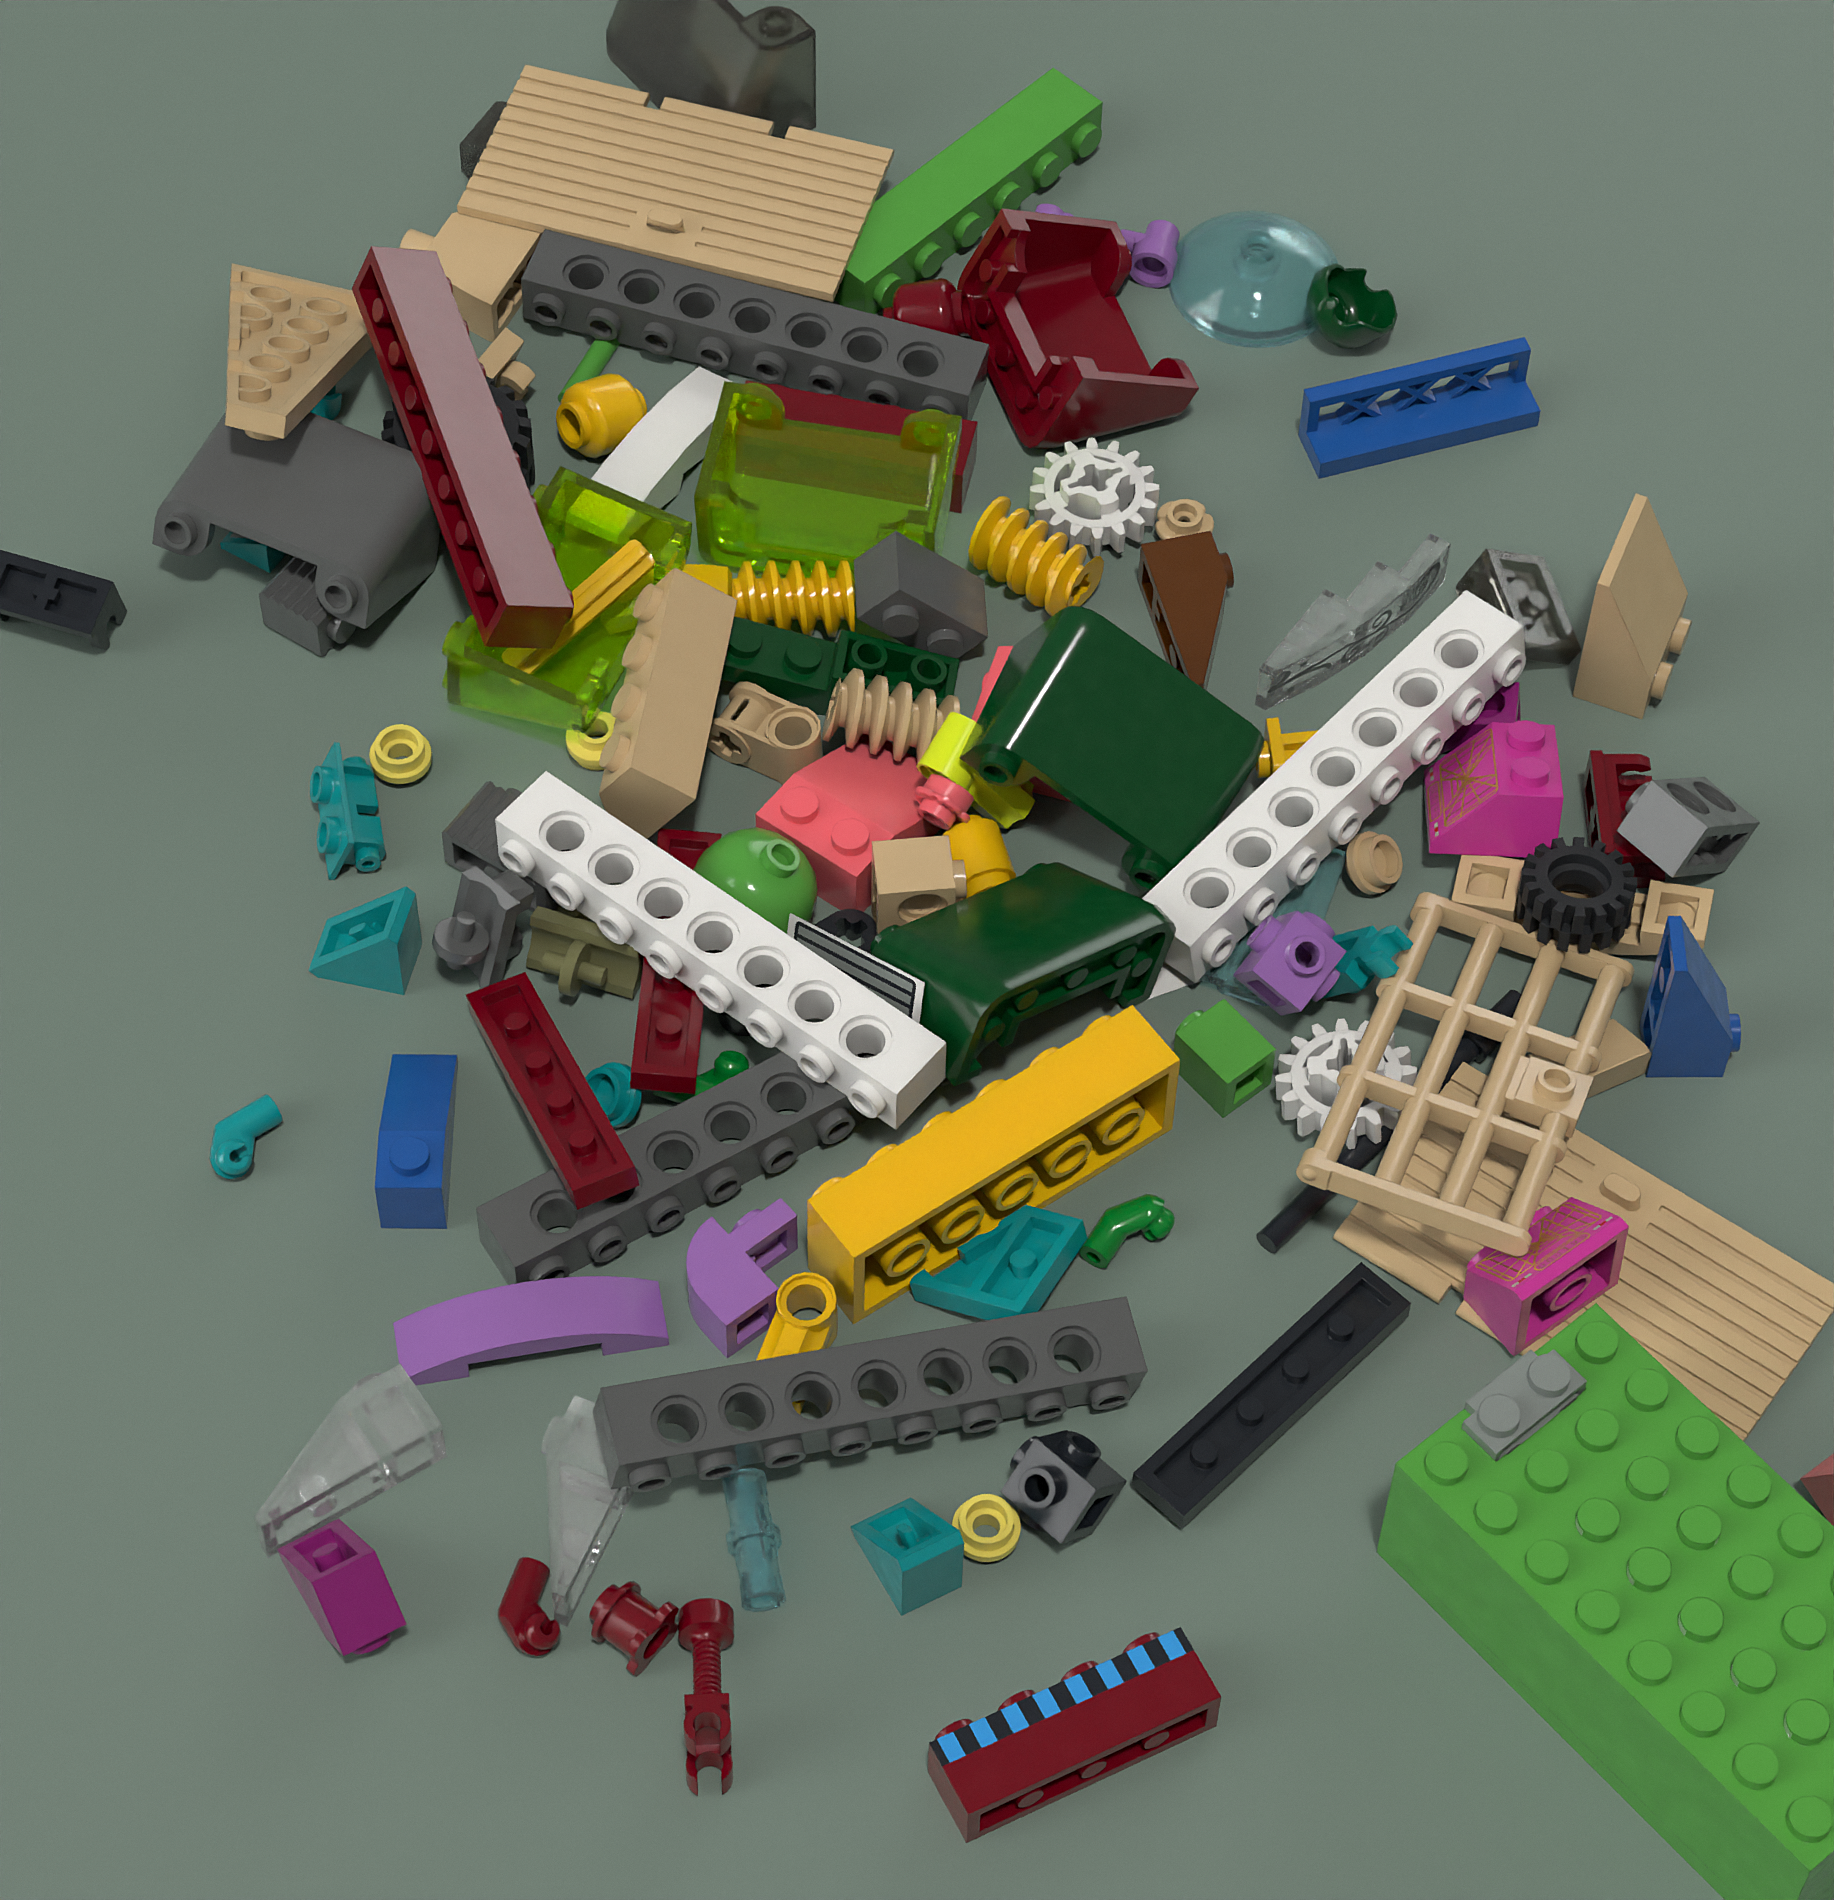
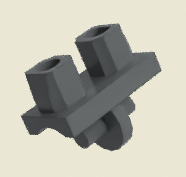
M477 866L466 870L461 875L452 917L444 919L436 925L432 939L433 949L439 957L446 960L449 968L461 970L467 967L472 970L477 976L481 988L502 981L506 961L520 953L523 936L515 923L517 915L531 907L534 894L532 887L512 870H506L493 878H490Z

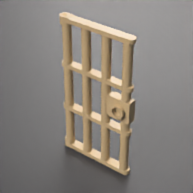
M1423 892L1417 896L1410 912L1413 923L1407 937L1413 942V945L1408 950L1400 951L1395 962L1399 967L1396 974L1380 980L1376 989V994L1379 997L1378 1003L1351 1064L1343 1066L1339 1072L1337 1083L1340 1089L1314 1148L1305 1150L1296 1169V1174L1306 1184L1323 1190H1330L1513 1256H1523L1528 1252L1532 1242V1237L1528 1231L1554 1163L1561 1162L1565 1156L1567 1144L1563 1139L1565 1136L1570 1138L1573 1136L1594 1077L1588 1076V1074L1599 1067L1602 1054L1598 1048L1622 987H1626L1631 983L1634 967L1626 960L1594 949H1590V953H1579L1578 944L1569 943L1568 952L1557 950L1558 940L1552 938L1547 945L1537 941L1538 930L1528 934L1521 924L1453 902L1448 898L1430 892ZM1439 926L1475 938L1451 997L1414 984ZM1499 947L1536 959L1512 1018L1475 1006ZM1560 967L1597 980L1574 1039L1537 1027ZM1403 1008L1440 1021L1413 1086L1376 1073ZM1465 1030L1502 1042L1476 1108L1438 1095ZM1526 1052H1530L1548 1058L1550 1060L1564 1064V1066L1557 1065L1531 1056V1058L1525 1057ZM1364 1098L1402 1110L1375 1176L1336 1163ZM1502 1112L1510 1113V1117L1539 1127V1130L1501 1117ZM1427 1120L1465 1133L1439 1199L1400 1185ZM1490 1142L1528 1155L1503 1221L1464 1208Z

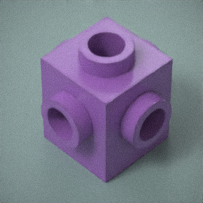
M1297 910L1280 915L1277 918L1269 915L1257 926L1247 940L1246 944L1252 951L1233 976L1280 1016L1301 1012L1310 999L1317 1002L1328 993L1340 976V972L1334 967L1347 951L1333 940L1335 932L1331 926L1311 912L1305 911L1302 914Z

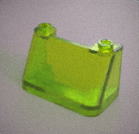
M724 381L694 494L698 550L701 557L709 565L727 566L732 573H739L742 562L749 560L755 575L758 577L762 576L767 560H774L781 578L786 577L792 560L800 562L805 578L810 577L816 560L824 561L829 577L835 576L840 560H847L854 576V560L895 531L942 556L962 437V416L946 414L935 409H925L912 413L905 418L900 436L785 419V408L782 400L767 386L758 383L741 384Z

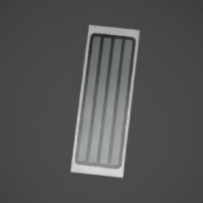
M791 913L789 914L787 935L919 1023L925 982Z

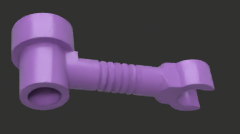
M1053 204L1037 205L1035 211L1038 213L1073 216L1070 213L1063 212L1062 209ZM1154 220L1148 224L1145 233L1126 229L1120 230L1132 254L1131 277L1137 283L1150 288H1160L1170 283L1178 262V254L1176 252L1180 237L1178 228L1169 221Z

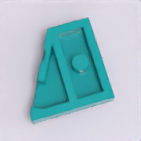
M1024 1205L1002 1219L992 1231L979 1234L958 1247L961 1260L934 1277L925 1269L914 1275L909 1282L914 1300L984 1320L1038 1312L1088 1238L1083 1219Z

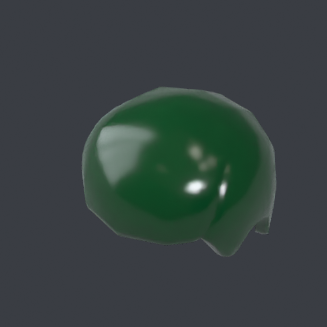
M1335 263L1325 266L1314 274L1307 294V310L1310 319L1322 336L1339 348L1353 349L1372 343L1392 331L1398 314L1391 292L1387 289H1370L1365 282L1366 269L1344 268Z

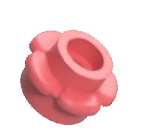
M931 774L924 787L918 786L916 788L914 796L921 803L917 812L928 822L942 829L949 830L954 822L968 823L970 821L967 811L974 798L960 785L943 776Z

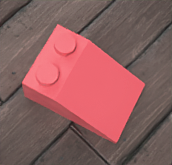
M862 734L853 748L846 747V744L795 772L755 814L756 827L779 833L791 840L807 856L816 874L818 897L839 910L856 909L863 912L871 905L872 841L932 837L941 829L925 820L917 812L921 803L914 796L915 790L918 786L924 787L928 780L918 771L916 767L917 758L906 752L901 761L894 760L893 744L887 740L877 755L871 754L868 734Z

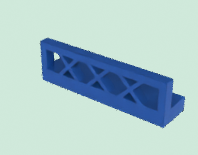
M1522 337L1304 389L1298 436L1318 479L1538 426L1541 410L1526 383L1531 348L1526 338ZM1509 363L1508 371L1484 376L1496 365ZM1455 376L1446 385L1430 389L1440 379ZM1400 389L1390 399L1375 402L1385 392ZM1345 402L1335 412L1319 416L1321 407Z

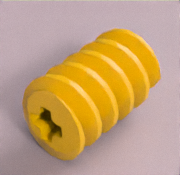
M999 496L992 501L983 512L971 536L968 554L969 561L973 567L978 570H988V574L997 582H1007V586L1015 594H1026V598L1034 606H1045V610L1051 617L1066 607H1081L1100 582L1104 568L1102 557L1095 556L1083 566L1087 555V549L1084 545L1076 544L1064 554L1068 542V537L1065 533L1056 532L1045 542L1049 530V525L1046 521L1037 520L1026 530L1030 519V513L1027 509L1018 508L1008 517L1011 507L1010 499L1006 496Z
M748 560L742 562L737 578H732V597L737 599L735 617L768 625L769 620H773L776 627L789 631L793 620H798L803 634L812 636L817 621L822 620L829 637H836L841 621L847 620L850 630L855 632V580L847 560H840L834 577H829L823 560H816L811 575L808 578H805L798 560L791 561L785 578L780 577L774 560H767L761 578H756L751 562Z

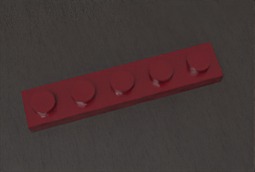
M660 828L657 846L693 870L703 852L718 841L722 834ZM661 916V917H657V918H658V919H668V918H671V917H670V916ZM645 956L633 1048L630 1088L695 1094L705 1004L699 999L694 990L677 978L669 979L656 972Z
M526 972L466 994L469 1010L577 1210L639 1186L635 1165Z

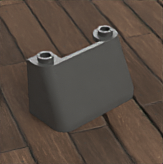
M311 412L284 439L258 440L246 435L243 429L226 426L224 413L158 508L155 516L152 544L179 555H197L211 544L216 525L317 565L315 589L322 606L335 617L366 629L435 571L441 528L425 488L421 469L411 451Z

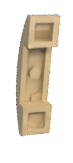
M1461 855L1451 901L1523 925L1524 919H1518L1516 914V901L1524 860L1498 856ZM1651 880L1648 894L1635 893L1629 927L1625 929L1624 936L1618 942L1611 938L1610 947L1600 950L1595 942H1592L1591 949L1605 954L1658 955L1668 916H1681L1702 949L1705 945L1714 889ZM1561 891V893L1575 898H1592L1587 894L1577 891Z

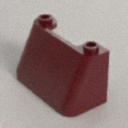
M1001 208L959 278L957 290H964L970 304L972 316L971 337L975 341L989 344L987 371L1020 441L1029 448L1053 449L1064 446V443L1068 441L1076 443L1088 438H1095L1178 416L1186 409L1199 390L1189 367L1181 359L1163 358L1151 369L1117 301L1115 294L1131 271L1132 255L1116 221Z

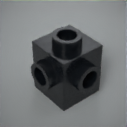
M1064 1430L1040 1437L1033 1436L1025 1441L1011 1459L1010 1468L1014 1472L1000 1492L1018 1506L1017 1513L1025 1523L1038 1531L1049 1533L1062 1544L1092 1535L1127 1480L1100 1458L1101 1451L1094 1442L1082 1434Z

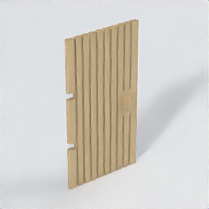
M531 65L524 66L520 79L517 81L513 93H511L507 101V106L504 107L500 120L493 130V135L490 136L487 147L484 149L480 161L473 171V176L470 177L466 190L457 204L459 214L543 233L547 229L747 282L825 301H834L839 285L845 275V270L850 263L863 227L875 203V198L878 196L881 184L893 160V149L794 126H789L785 139L771 136L774 129V122L669 97L664 98L660 110L647 107L650 100V93Z
M1462 1062L1451 1077V1080L1438 1095L1476 1108L1488 1076ZM1502 1112L1501 1117L1539 1130V1127L1510 1117V1113ZM1427 1120L1400 1185L1439 1199L1465 1133ZM1575 1129L1572 1138L1565 1136L1563 1139L1567 1144L1565 1156L1561 1162L1554 1163L1537 1210L1545 1206H1550L1554 1210L1573 1197L1620 1216L1629 1226L1619 1280L1618 1284L1519 1354L1523 1356L1530 1350L1535 1352L1597 1303L1742 1441H1745L1834 1313V1283ZM1490 1142L1464 1208L1503 1221L1528 1155ZM1358 1201L1350 1215L1343 1221L1333 1236V1239L1438 1304L1442 1302L1451 1287L1464 1295L1467 1265L1474 1255L1485 1247L1482 1244ZM1463 1300L1455 1314L1501 1342L1470 1305Z

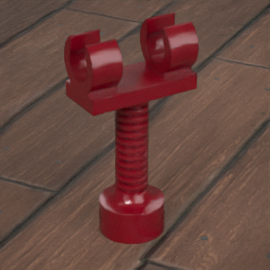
M700 1598L689 1601L678 1612V1639L682 1646L693 1651L694 1691L693 1694H684V1742L687 1748L686 1781L689 1789L697 1796V1773L704 1767L713 1766L721 1770L722 1795L730 1789L733 1783L729 1693H722L720 1653L721 1650L726 1649L733 1643L735 1637L734 1611L728 1603L714 1598Z

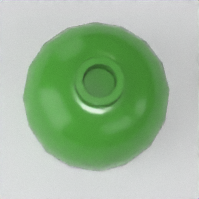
M755 827L728 832L703 852L693 868V871L786 934L789 914L791 913L809 922L817 903L816 874L807 856L791 840L775 831Z

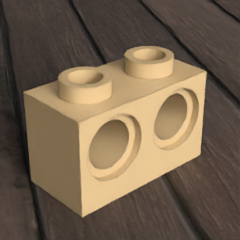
M949 835L872 841L871 917L876 922L877 935L891 925L902 926L967 897L964 860H952Z

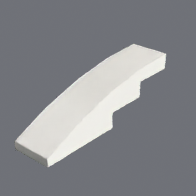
M696 368L672 388L632 428L603 462L570 506L568 517L618 540L624 538L680 493L683 474L713 451L716 431L735 417L744 387L704 368Z

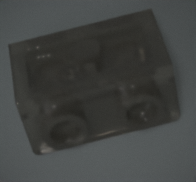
M1486 548L1456 584L1458 597L1467 590L1524 626L1526 660L1569 665L1580 653L1581 647L1544 557Z

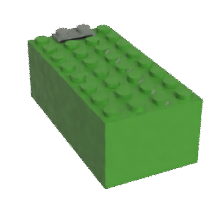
M1595 1303L1535 1352L1532 1350L1528 1351L1468 1399L1463 1410L1395 1463L1377 1553L1724 1900H1833L1834 1526Z

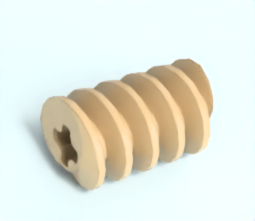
M853 668L842 683L841 678H839L835 684L824 721L822 740L829 742L839 727L845 728L846 747L853 748L864 733L869 735L871 754L877 755L886 740H889L893 743L894 760L901 761L908 749L914 747L916 748L918 764L950 712L960 714V702L958 697L948 695L937 708L935 692L924 688L913 702L911 684L906 682H900L889 696L887 677L876 675L865 689L863 670Z

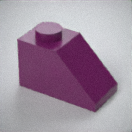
M339 1518L277 1549L283 1564L325 1638L343 1656L351 1652L353 1654L371 1652L384 1645L391 1638L390 1632L407 1624L375 1550Z

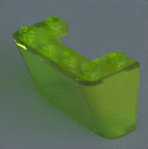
M560 466L549 485L540 484L533 496L536 499L538 515L548 541H551L555 548L556 562L566 587L572 592L633 539L641 542L654 557V569L533 675L504 663L501 656L503 651L507 649L506 647H485L473 615H470L464 623L454 622L442 646V655L447 657V669L443 677L442 687L447 689L449 704L586 733L596 720L626 669L622 665V658L628 643L635 635L638 619L633 616V609L638 596L648 584L656 585L672 569L677 568L683 571L691 546L692 523Z

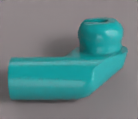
M269 1095L261 1096L215 1125L209 1159L212 1168L218 1175L226 1179H236L246 1174L252 1164L255 1138L283 1121L277 1105Z

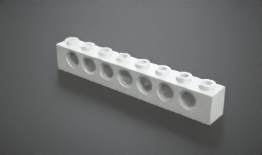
M1465 590L1142 898L1157 905L1176 927L1175 936L1165 962L1195 983L1211 967L1221 966L1230 957L1236 943L1254 926H1258L1266 917L1273 915L1278 903L1296 885L1307 883L1318 870L1320 862L1339 844L1344 845L1351 841L1359 831L1362 822L1380 804L1385 805L1391 802L1399 793L1403 782L1420 765L1431 763L1439 755L1444 742L1462 725L1467 726L1474 722L1483 710L1485 703L1502 686H1510L1518 679L1526 664L1524 626Z
M545 771L495 819L498 854L503 864L509 870H512L520 877L529 876L548 889L552 898L563 908L570 911L577 909L590 918L612 942L616 944L627 943L632 946L634 950L646 957L651 967L660 975L669 979L677 978L694 990L699 999L709 1009L717 1013L726 1012L745 1025L748 1032L757 1042L768 1048L775 1046L794 1059L809 1078L819 1083L826 1081L845 1094L851 1104L866 1117H878L896 1130L945 1079L946 1042L549 772ZM610 883H622L619 885H608ZM670 916L671 918L658 919L657 917ZM709 950H721L722 952H719V953H707L706 951H709ZM759 984L773 985L767 988L756 987ZM811 1018H819L824 1021L812 1023L807 1022L805 1020ZM860 1053H871L876 1056L862 1058L856 1055Z

